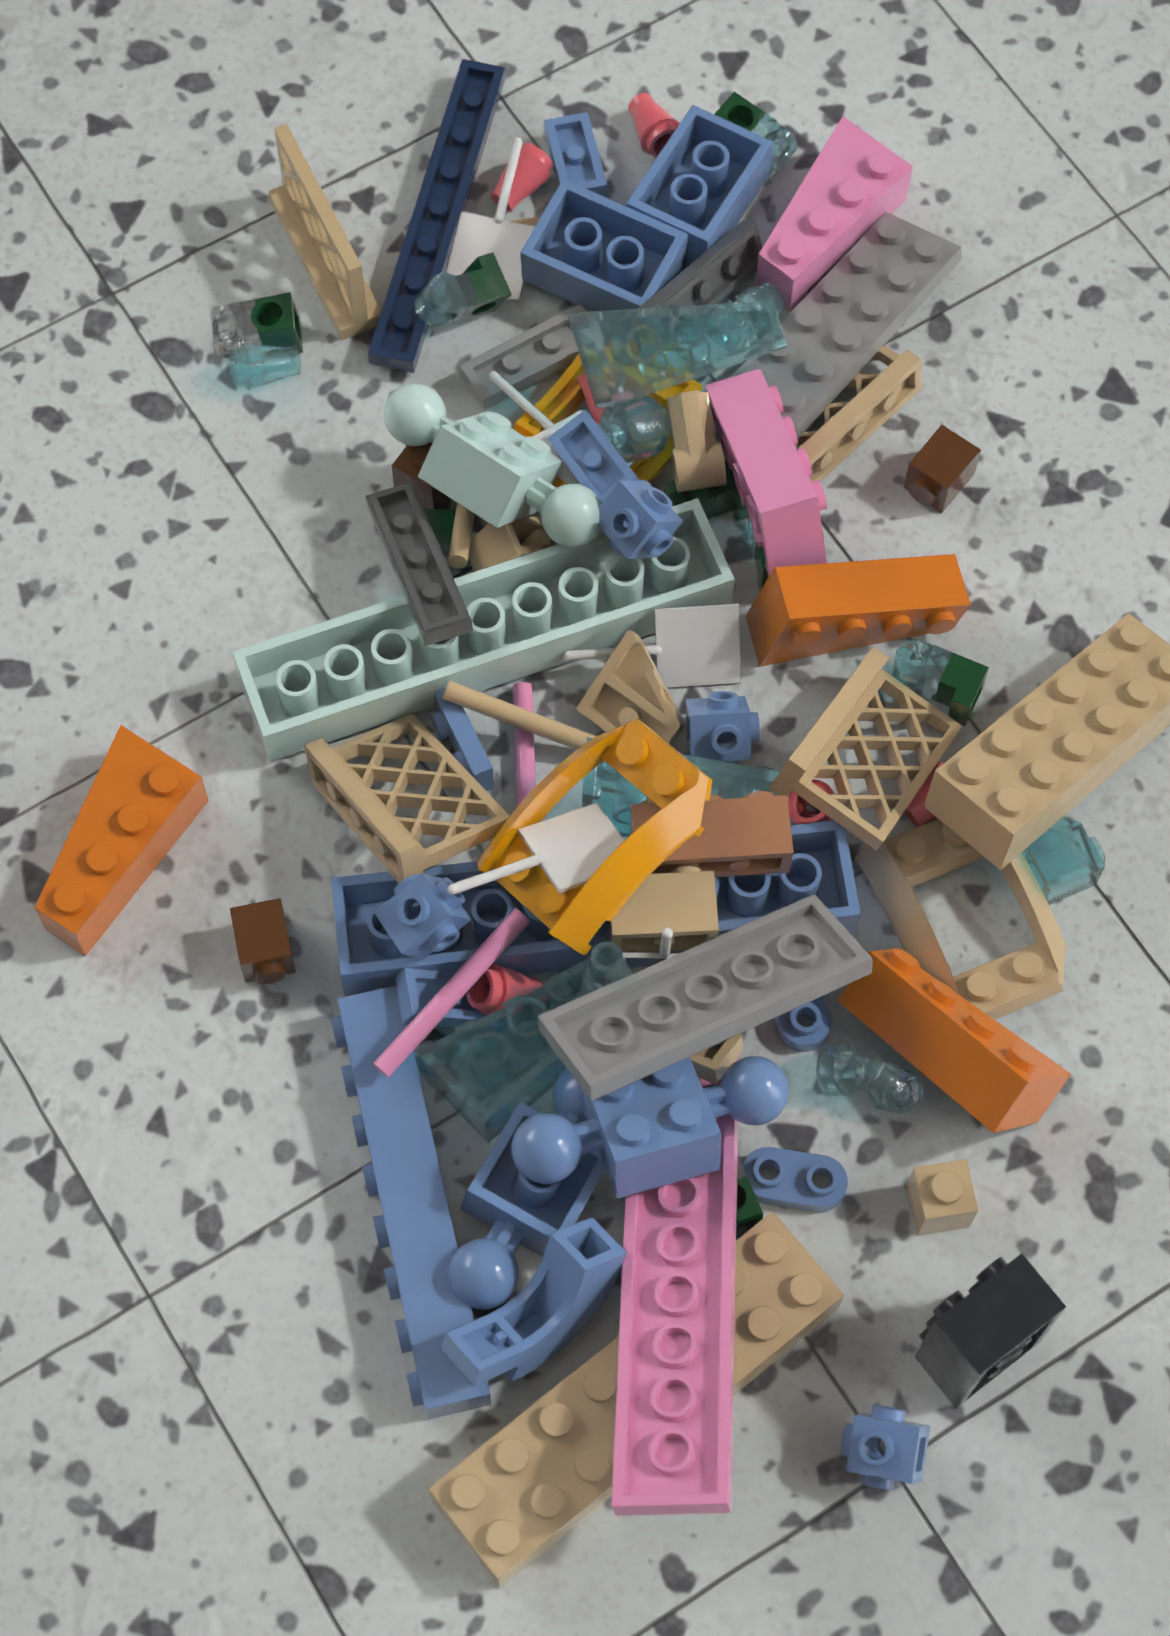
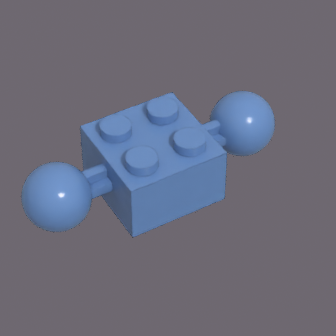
M748 1056L732 1063L724 1072L720 1084L702 1088L691 1059L687 1057L593 1101L590 1100L583 1090V1108L587 1121L572 1124L566 1118L554 1113H540L529 1117L518 1127L514 1134L511 1149L512 1157L516 1167L525 1177L534 1182L551 1184L568 1177L577 1167L581 1155L599 1151L616 1199L720 1170L721 1131L715 1118L729 1114L736 1121L752 1126L771 1122L781 1114L787 1104L789 1096L788 1081L782 1069L773 1061L761 1056Z
M566 1068L558 1076L553 1087L552 1098L555 1110L558 1113L557 1115L566 1118L572 1124L587 1121L583 1108V1089ZM519 1101L472 1181L460 1207L461 1210L492 1227L485 1239L472 1240L460 1247L453 1256L449 1267V1282L454 1294L463 1303L475 1309L495 1308L511 1297L516 1289L519 1277L518 1265L514 1257L519 1244L544 1256L550 1235L576 1223L605 1171L599 1151L581 1155L575 1170L559 1182L543 1184L525 1177L514 1163L511 1150L512 1140L516 1130L526 1119L541 1112Z

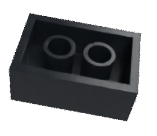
M1022 1253L1008 1264L1002 1257L992 1262L977 1275L976 1279L978 1281L968 1290L970 1294L966 1297L959 1290L947 1297L932 1311L935 1315L926 1322L927 1328L919 1335L923 1342L914 1357L956 1409L1038 1345L1066 1308V1305Z

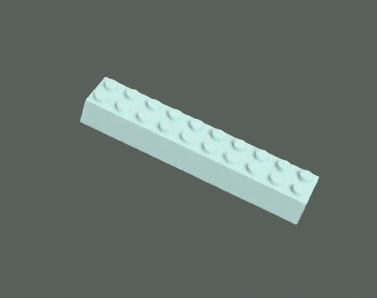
M697 498L671 507L683 522L673 533L674 539L671 546L655 558L627 559L619 555L611 548L608 543L609 537L601 530L595 539L580 547H565L558 544L455 578V583L473 625L472 632L425 646L405 595L233 651L238 677L269 762L304 751V745L323 738L328 743L399 719L408 714H414L435 707L434 692L445 688L449 680L480 692L569 662L563 658L565 651L602 649L616 646L627 630L634 631L640 637L655 633V609L732 604L735 579L699 499Z

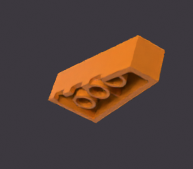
M947 554L775 567L745 617L759 667L929 633H946L955 628L971 603L956 555Z
M120 725L34 907L45 930L86 956L209 801L202 776Z
M899 948L869 951L868 954L873 958L872 973L849 983L837 1001L992 1133L1038 1123L1071 1073L961 997L951 987L921 969L919 962L906 951Z

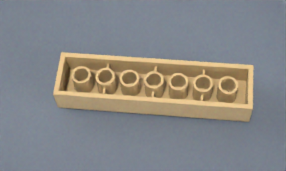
M773 1211L736 1240L733 1396L839 1309L844 1297L841 1290ZM619 1335L428 1488L432 1502L499 1588L612 1496Z

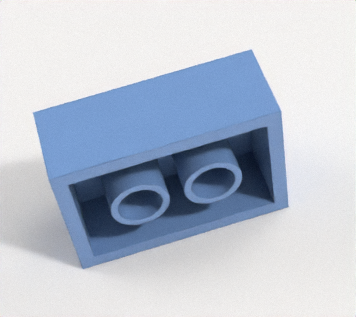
M692 105L626 202V207L688 233L687 262L685 265L689 266L737 226L769 177L773 141Z
M562 179L520 252L522 280L576 305L580 304L585 309L631 329L628 316L681 273L687 262L688 233Z

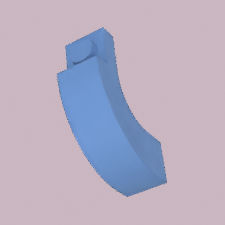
M593 1217L552 1233L538 1270L523 1290L500 1309L445 1333L441 1349L474 1386L503 1373L512 1382L527 1375L557 1354L591 1320L612 1290L627 1252Z

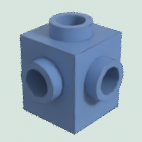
M647 480L619 481L599 506L598 526L609 537L608 543L611 548L627 559L655 558L664 553L673 542V533L683 521L671 508L672 502L669 497L659 489L652 487Z
M717 691L708 694V698L686 699L687 748L692 763L709 762L713 766L729 767L738 764L739 760H751V742H759L760 725L758 712H750L745 696H738L730 691Z
M424 873L411 875L401 881L394 889L395 895L374 912L401 954L426 958L433 951L439 952L444 950L459 938V930L471 921L462 907V904L465 902L463 894L461 892L454 895L448 893L447 887L453 884L450 879Z
M872 1405L871 1414H855L853 1424H846L841 1441V1455L848 1457L846 1471L862 1474L860 1484L880 1489L894 1490L895 1481L908 1484L922 1482L931 1425L905 1421V1410L888 1406ZM881 1439L886 1445L885 1454L880 1449Z

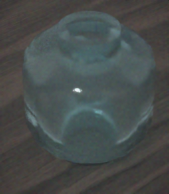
M643 395L613 401L605 407L598 425L626 463L655 457L664 450L671 435L669 413L666 408L652 397Z

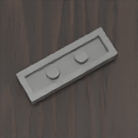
M578 304L461 364L460 376L485 410L509 397L490 380V372H497L519 392L571 365L583 344L588 343L594 348L604 347V336L583 307Z

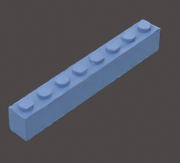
M396 986L337 998L341 1016L331 1018L337 1049L348 1048L351 1065L341 1067L347 1098L358 1095L362 1113L351 1116L358 1147L368 1145L372 1164L362 1166L368 1197L379 1195L383 1215L373 1217L379 1248L390 1246L394 1266L384 1268L390 1300L401 1298L405 1319L395 1321L402 1353L413 1351L417 1372L406 1374L413 1407L424 1404L427 1420L492 1405L488 1381L474 1386L441 1349L445 1333L470 1323L474 1319L471 1306L458 1299L449 1282L450 1263L458 1251L414 1051L389 1078L385 1077L373 1065L376 1059L408 1026V1024H402Z

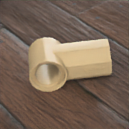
M696 390L668 397L667 406L674 449L671 450L672 466L677 492L726 485L724 455L721 443H716L709 393Z

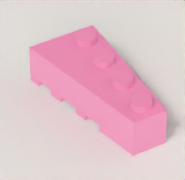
M842 116L759 252L755 286L790 312L815 288L885 212L892 214L907 200L913 166Z
M761 369L705 385L711 402L716 435L721 443L729 470L733 471L743 507L747 506L753 526L752 532L758 548L764 546L765 565L768 575L770 576L775 567L827 563L820 510L827 509L826 497L820 481L811 482L809 478L812 476V469L805 448L796 449L795 444H798L791 417L786 416L782 418L781 416L783 404L777 386L772 385L768 387Z

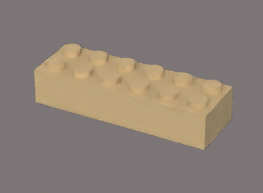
M1128 613L936 769L924 807L998 869H1003L1170 726V644Z

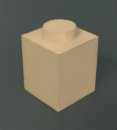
M967 1159L913 1168L906 1185L917 1236L969 1228L978 1213V1206Z

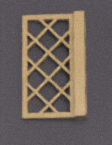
M287 123L274 128L283 185L268 191L269 200L341 341L376 328L381 309L363 277L362 265L289 126Z
M883 345L870 361L879 360L888 367L881 373L861 375L859 372L844 388H856L857 395L849 402L830 403L818 416L825 417V424L818 431L804 432L797 439L796 449L804 447L809 457L812 469V476L809 477L811 482L816 480L821 482L922 389L921 358L909 350L899 355Z
M872 647L788 759L768 789L777 796L787 795L788 797L792 791L877 851L960 731L962 725L884 671L882 668L889 658ZM881 689L895 699L899 709L883 708L878 690ZM858 721H874L880 737L863 736ZM889 722H905L910 737H894ZM919 722H927L943 733V737H924ZM837 749H854L859 765H842ZM868 750H885L890 766L873 765ZM899 750H915L921 766H905ZM814 778H833L839 795H829L812 783V780ZM847 778L864 779L870 795H853ZM879 779H895L901 795H884ZM858 808H875L881 825L879 830L861 818Z
M413 713L333 748L323 738L304 745L313 786L398 883L411 875L423 873V870L494 838L510 817ZM409 733L415 738L412 746L391 744L393 740ZM357 756L372 757L369 765L347 763L348 760ZM384 758L406 760L403 768L381 766ZM418 761L440 764L437 772L414 770ZM373 781L396 783L393 791L371 789ZM408 784L430 786L427 795L404 793ZM442 787L464 790L462 798L439 796ZM398 807L420 809L417 819L395 816ZM432 811L455 813L452 822L428 820ZM467 814L483 815L490 818L479 825L464 823ZM422 834L445 837L443 841L426 849L419 843Z

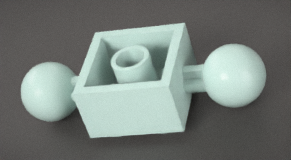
M411 383L403 385L389 396L384 408V421L389 433L397 441L409 446H422L430 442L432 443L418 477L485 521L498 528L540 512L541 522L546 534L554 542L565 547L586 545L595 539L601 531L598 524L599 506L602 503L591 489L579 484H566L558 488L553 486L564 461L551 454V448L545 442L534 437L521 435L510 428L511 422L507 418L495 412L487 411L453 422L446 418L445 405L439 394L424 384Z

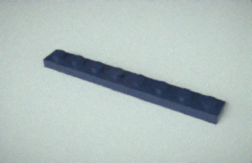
M467 59L461 60L368 351L369 364L410 373L415 372L449 263L461 211H465L506 79L505 67Z

